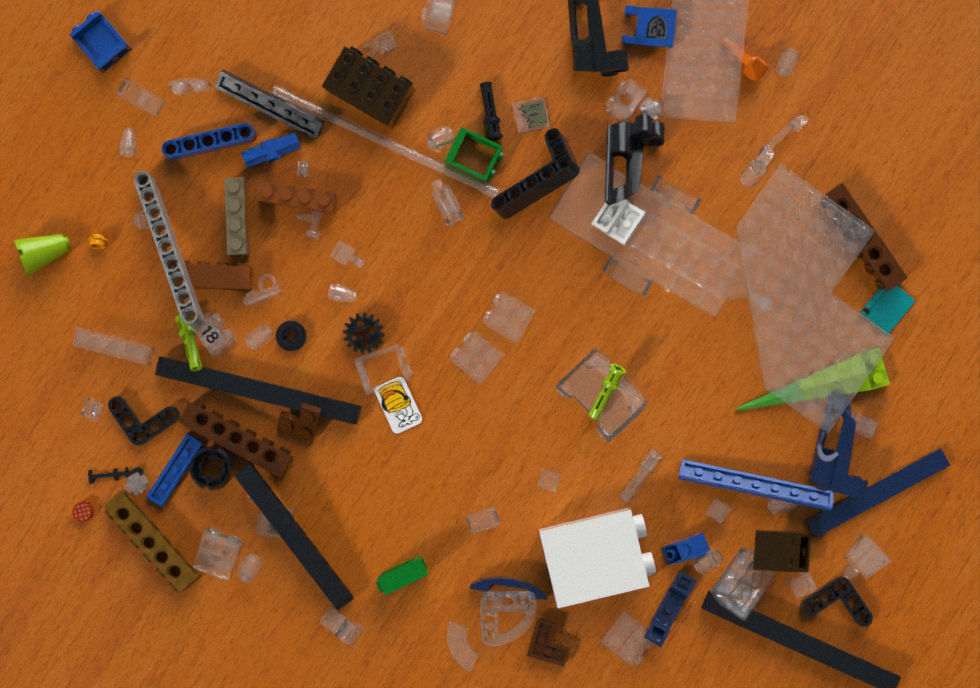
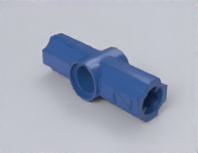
M292 133L279 139L266 140L260 146L241 153L246 167L251 168L264 162L270 163L279 160L283 155L301 149L296 133Z

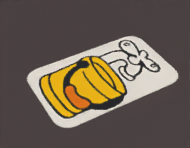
M397 377L376 387L375 394L394 433H401L422 422V416L403 377Z

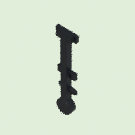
M125 467L124 472H118L116 468L113 469L114 473L93 475V470H88L89 484L94 483L93 479L114 477V480H118V476L125 475L126 479H129V475H134L135 477L143 475L141 467H136L133 471H129L128 467Z

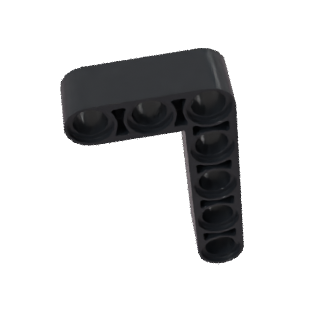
M552 128L548 130L544 137L553 161L503 191L491 201V207L501 218L508 219L571 181L579 174L580 169L567 139L558 129Z

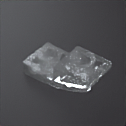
M187 78L168 82L172 92L178 95L190 94L191 87H193V91L204 93V91L210 92L212 86L209 81Z

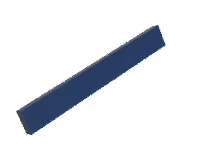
M939 448L868 486L864 499L848 497L833 505L831 511L823 510L805 521L814 538L945 469L950 464L942 449Z

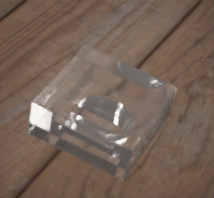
M88 397L81 415L97 422L104 404Z

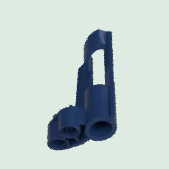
M839 392L828 393L809 478L820 487L831 489L836 493L864 499L868 480H863L860 476L848 474L857 421L851 415L852 407L847 398ZM833 410L838 412L843 418L836 451L824 448Z

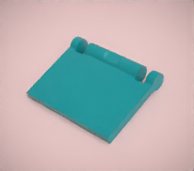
M898 286L887 292L884 289L882 291L878 289L864 306L870 311L868 315L862 310L859 314L885 336H888L914 304L915 300Z

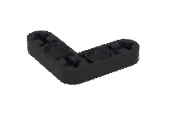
M113 397L108 403L110 412L134 445L147 443L175 424L180 418V412L176 407H166L144 423H141L124 398ZM115 401L122 402L120 405L123 411L127 409L128 412L123 413L119 417L118 414H121V411L118 408L114 409ZM168 410L170 412H175V414L173 415L174 420L169 418L163 422V420L159 418L160 415L162 418L168 416ZM127 415L133 418V424L129 427L123 422ZM154 420L160 423V428L156 432L150 428V423ZM147 430L151 434V436L148 434L141 437L142 441L135 440L136 432L143 433Z
M842 576L834 578L804 598L800 604V609L804 614L813 616L840 599L855 623L859 626L867 627L873 620L871 612L851 582ZM839 581L846 582V584L844 585V590L839 588L835 591L836 593H838L836 596L834 592L829 588L830 586H832V588L834 589L838 587ZM823 591L830 592L831 597L828 601L821 600L820 595ZM815 596L817 600L822 604L821 606H819V604L817 603L813 605L812 611L805 610V608L807 607V602H809L810 604L816 602V600L813 599ZM851 596L857 598V604L854 607H850L847 604V600ZM859 609L862 614H867L865 617L867 621H859L861 617L855 610Z

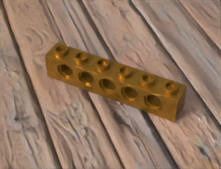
M125 490L119 491L103 506L106 509L105 514L111 520H116L119 524L117 526L119 530L124 534L127 533L132 538L130 540L136 548H141L145 559L157 566L156 571L162 577L166 576L170 581V587L174 591L183 592L201 576ZM123 508L129 511V517L127 519H124L121 516V511ZM135 523L141 524L142 531L140 533L135 532ZM148 537L153 538L155 541L153 548L147 545ZM161 551L168 555L166 562L161 561L159 558ZM173 566L180 568L181 573L179 576H175L172 573Z

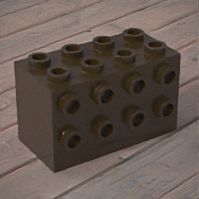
M344 46L321 87L393 129L415 91L412 87L413 83L402 75L400 78L396 77V73L385 65L383 68L379 67L380 64L375 59L369 56L364 58V54L352 46L349 49Z

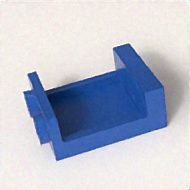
M99 11L89 14L86 21L76 25L72 29V33H70V37L102 73L131 50V47Z

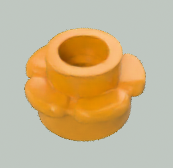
M93 234V237L88 238V241H90L89 246L94 249H104L105 244H107V239L102 234Z

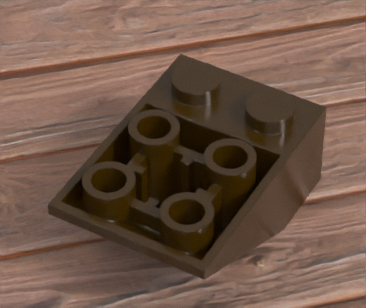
M756 530L753 570L809 572L811 533Z

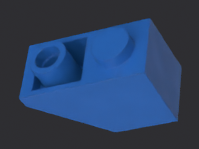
M703 532L661 547L668 565L694 559L710 551Z

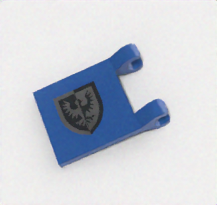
M630 5L625 7L626 15L638 16L636 37L622 36L624 46L637 45L673 48L677 9L646 8Z

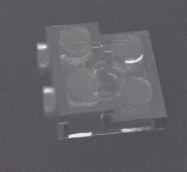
M502 291L501 295L499 293L496 294L492 301L495 306L492 311L487 310L482 320L486 321L484 326L518 343L536 310Z
M476 331L473 333L468 332L462 340L465 342L462 347H456L450 354L453 357L450 361L481 385L503 358L504 354Z
M207 528L202 536L193 568L229 581L243 542L239 541V537L236 535L226 536L221 534V530L217 528Z
M624 610L600 641L630 666L638 665L644 658L642 655L646 648L649 650L654 645L643 638L647 628Z

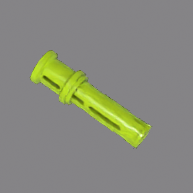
M180 315L175 317V321L179 325V337L183 339L190 371H199L203 366L195 341L196 329L185 324Z
M610 365V371L602 381L603 387L588 413L591 418L596 420L600 418L612 392L618 389L621 377L626 374V370L620 365Z

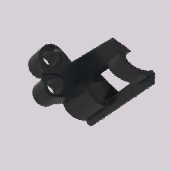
M568 0L573 71L601 72V76L604 77L615 76L619 72L628 71L627 50L608 52L606 50L599 0ZM575 2L587 6L589 35L585 40H578Z
M644 114L636 116L633 123L620 122L607 125L605 202L608 206L625 200L639 192L644 145L662 146L664 144V123L653 122L651 116ZM622 156L626 159V184L613 189L614 157Z

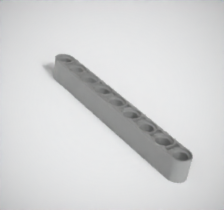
M139 171L134 176V183L180 317L189 327L199 328L203 324L204 317L157 182L148 172ZM151 196H154L151 201H148ZM160 212L159 216L154 218L155 214ZM166 229L164 234L160 235V232ZM171 246L170 251L166 252L167 247ZM177 263L176 268L171 269L172 265ZM183 280L182 285L177 287L178 282ZM189 297V301L183 304L184 299ZM195 314L194 320L189 321L191 315Z

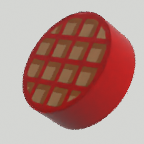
M87 502L77 503L73 508V516L78 521H87L93 515V507Z

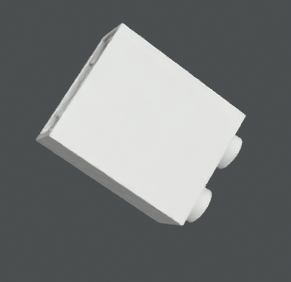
M629 508L539 529L557 608L650 587L647 577L656 575L652 553L642 554L638 541L639 538L647 537L642 514L632 516L631 509Z

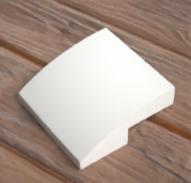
M626 199L609 206L605 202L591 224L617 242L627 246L647 214L630 204Z

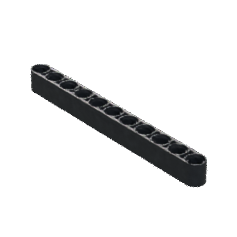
M159 356L154 374L301 411L303 403L321 408L320 416L356 425L358 424L362 408L360 405L206 367L199 371H190L189 363Z
M708 590L701 606L705 611L876 688H897L901 677L710 590Z

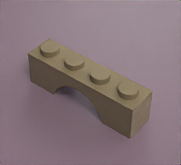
M244 177L224 178L227 255L230 257L250 256L246 223L247 180Z

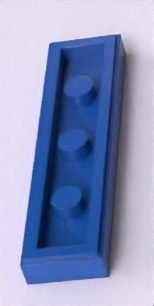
M187 433L146 498L163 508L191 465L192 457L202 448L204 442Z

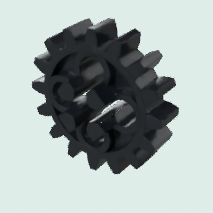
M366 312L363 313V317H360L358 313H356V319L350 317L351 323L344 324L348 329L343 330V333L347 334L344 341L350 342L347 347L354 346L353 351L357 352L360 349L361 354H364L365 350L372 353V347L378 349L376 344L383 343L380 337L385 336L384 333L380 332L384 326H378L380 320L376 319L374 321L373 314L368 318ZM359 321L364 322L363 328L366 331L370 330L371 327L376 328L374 334H366V337L370 340L368 346L363 344L364 338L362 336H358L356 340L351 338L353 333H361V329L357 326Z

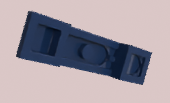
M682 571L678 572L660 602L643 638L660 648L662 647L670 632L669 629L697 580Z
M488 577L472 582L470 585V589L489 592L490 584L528 589L527 597L547 600V594L540 588L517 578Z

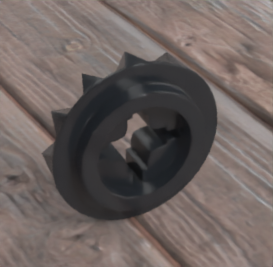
M286 321L276 331L278 345L287 351H297L304 345L307 339L306 330L302 324L296 321ZM288 328H290L292 333H299L294 337V344L291 339H284L289 335Z

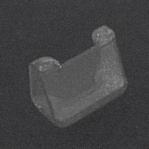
M593 349L555 387L562 397L571 398L573 396L590 412L603 387L602 381L607 377L610 371L609 367L613 363L601 351ZM625 376L621 377L618 389L612 392L600 418L596 420L599 423L597 425L599 436L608 442L635 419L647 405L645 397Z

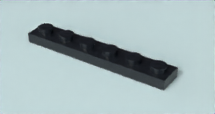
M224 69L220 72L215 86L216 89L314 139L319 137L325 122L324 120Z

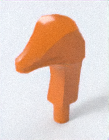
M728 38L722 41V44L729 49V54L744 68L743 74L749 79L757 81L765 75L769 66L758 55L754 57L749 56L737 43L734 44Z

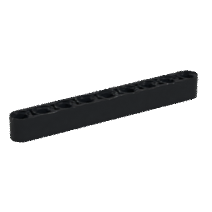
M249 463L234 475L333 606L339 611L351 602L354 597L257 469Z

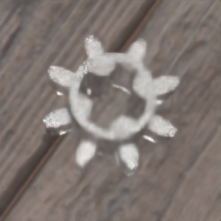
M652 97L643 99V105L639 106L641 115H649L653 118V121L658 120V114H662L659 101H653Z
M136 472L125 479L128 484L124 485L128 494L133 492L136 496L148 489L145 484L149 480L145 474L140 476Z

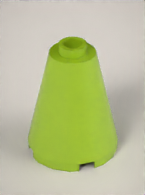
M62 234L14 240L27 276L36 273L69 252L68 248L71 247L68 237L63 238Z

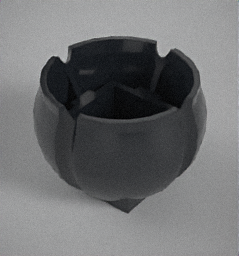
M215 446L202 448L191 459L193 464L189 467L190 476L194 483L202 489H205V487L211 491L221 489L233 477L231 472L234 471V462L229 453L222 448L218 450L215 449ZM207 458L223 461L219 479L204 475Z

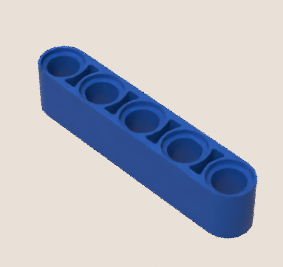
M248 123L237 124L168 140L162 145V153L170 160L183 159L251 143L256 138V132ZM245 129L251 130L249 137H242V132ZM231 133L232 139L225 142L223 140L224 135ZM212 137L213 144L205 146V140ZM189 142L195 143V147L192 150L186 149ZM171 146H175L176 152L169 155L168 149Z

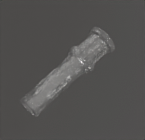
M650 448V453L646 459L640 462V468L619 495L628 503H630V500L649 474H654V469L659 462L665 459L652 448Z

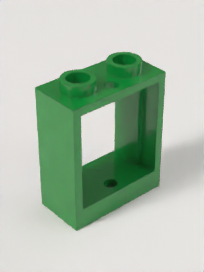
M461 127L445 159V164L487 183L488 179L492 180L496 170L493 168L496 162L500 163L503 158V146ZM466 138L495 151L484 175L455 162Z
M420 554L379 574L376 585L380 593L384 592L386 596L427 576L429 570Z

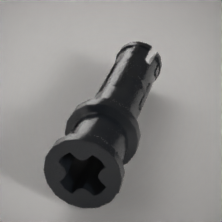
M492 82L480 83L486 117L483 121L487 129L488 136L486 139L490 141L500 140L503 138V134L500 133V118L496 115Z

